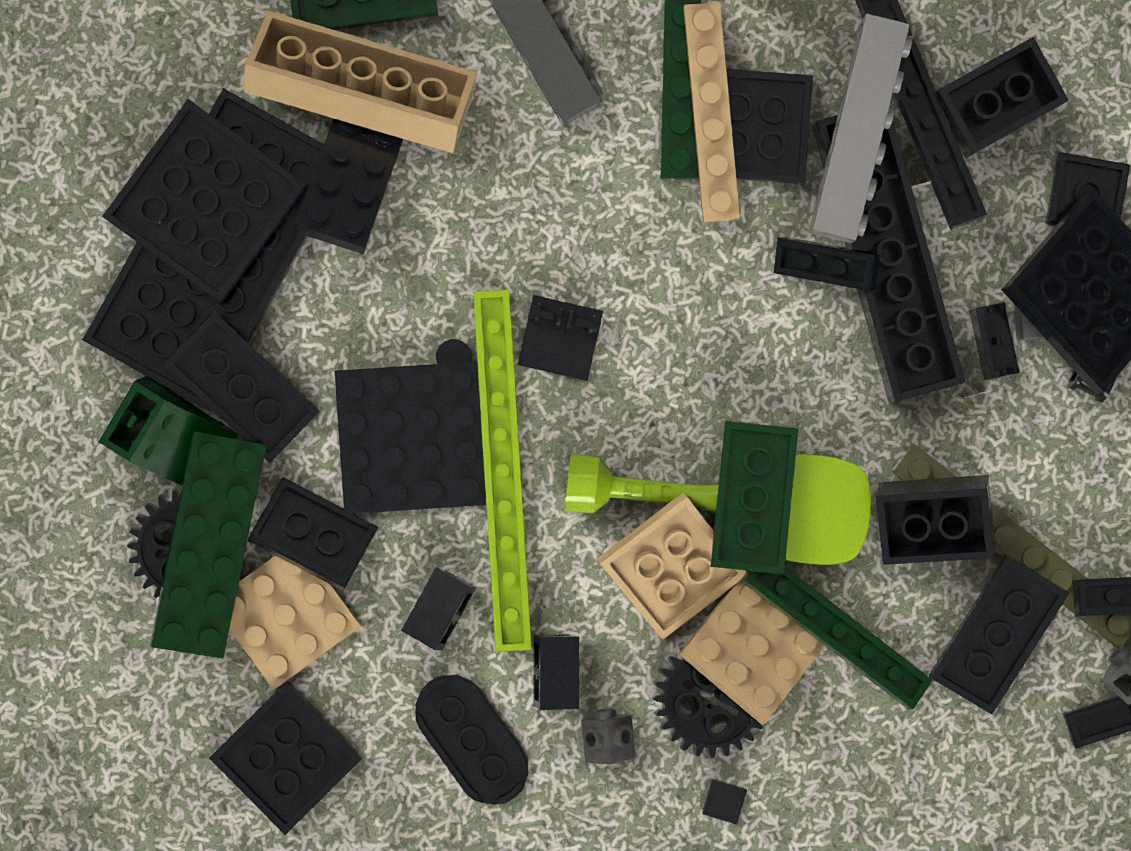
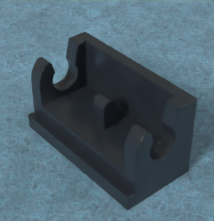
M1005 302L969 310L984 380L1020 373Z
M435 567L401 631L433 650H443L477 587L446 570Z
M533 634V706L539 710L579 709V636H570V634Z

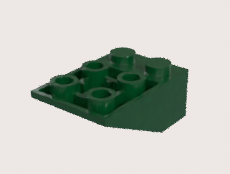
M144 376L133 382L98 442L127 461L182 485L193 431L236 438L237 433L158 382Z

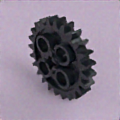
M177 489L172 491V500L170 501L160 494L158 496V508L148 502L145 507L149 517L138 514L136 520L142 525V528L132 527L129 532L133 536L138 537V540L127 544V548L137 550V553L129 558V563H140V567L134 572V576H147L142 586L144 589L153 584L157 586L154 594L155 598L160 596L165 571L164 564L168 554L157 556L155 552L157 550H168L170 542H163L157 538L156 528L161 525H168L173 528L180 496Z
M673 656L668 657L673 667L671 670L659 669L666 679L664 682H654L656 687L662 689V694L653 696L652 700L662 703V707L657 709L654 715L665 716L666 720L659 727L662 730L673 729L668 738L670 741H676L681 737L680 749L684 751L691 744H694L693 754L696 756H700L705 747L710 758L715 757L717 748L720 749L724 756H729V745L731 744L741 751L743 749L740 740L742 737L749 741H754V737L749 730L752 727L757 729L763 728L756 719L736 702H732L711 681L701 684L696 677L697 669L683 657L680 660ZM684 681H689L705 692L713 693L716 690L715 698L737 709L739 712L738 716H733L716 705L709 704L706 707L708 700L683 686ZM686 695H690L695 701V708L689 715H683L678 708L680 699ZM721 713L726 721L725 728L719 733H714L710 728V719L713 715Z

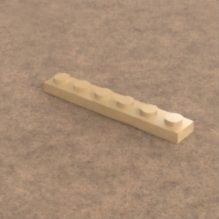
M720 2L684 5L683 13L703 223L739 220L740 212Z

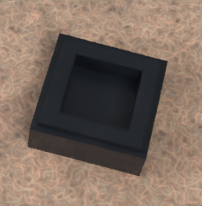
M712 778L702 814L737 825L747 789Z

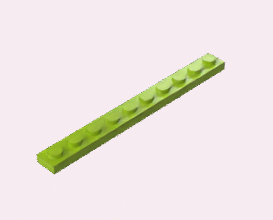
M509 290L473 292L495 650L496 652L532 650Z

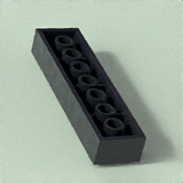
M838 115L817 120L812 126L823 169L825 168ZM893 121L890 129L884 128L881 143L886 144V149L881 165L875 164L872 178L877 179V185L872 201L866 200L863 214L868 215V221L863 237L857 235V239L853 243L844 242L845 248L880 254L876 290L866 291L857 289L888 403L966 383Z

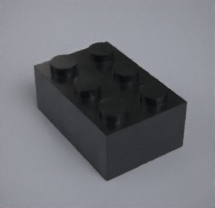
M1034 37L936 91L965 159L1069 101Z
M989 475L879 482L876 492V505L883 565L994 558L995 535Z

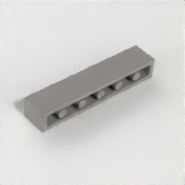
M866 14L861 20L809 229L811 234L847 243L856 241L857 235L862 237L864 235L868 221V215L863 214L866 200L872 201L877 185V179L872 178L875 164L881 165L886 149V144L881 143L884 128L890 129L895 113V108L889 107L892 94L899 93L903 81L904 72L898 71L901 58L908 57L912 45L913 36L907 35L910 24L871 14Z

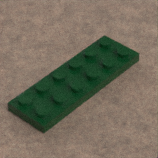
M199 431L192 432L150 641L152 648L224 658L266 444Z

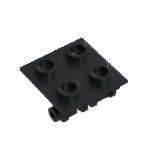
M533 295L518 365L588 381L603 311Z

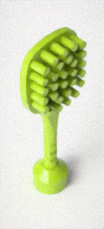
M571 453L564 511L594 514L609 502L610 498L668 504L684 492L696 508L716 513L718 484L692 485L612 476L611 470L599 456ZM796 454L786 560L806 564L832 565L846 563L859 554L866 539L871 514L869 480L859 466L834 457Z

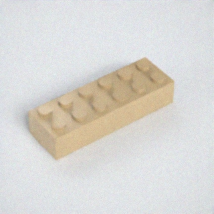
M267 11L245 63L244 92L454 153L473 99L477 72Z

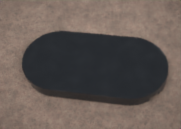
M456 674L441 675L429 681L420 691L415 704L416 722L427 741L470 798L492 805L504 804L514 799L524 788L528 776V759L520 743L481 689L472 680Z

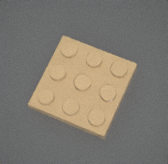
M684 492L597 558L600 565L662 640L733 587L746 573V571L710 567L714 530Z
M274 556L239 581L229 630L272 689L275 690L362 625L333 585Z
M740 580L729 589L679 655L763 725L767 723L825 645Z

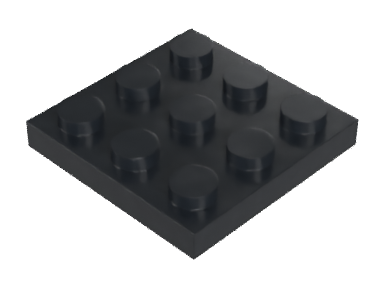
M726 69L736 180L804 185L806 181L813 75Z
M288 680L209 757L284 835L363 758Z

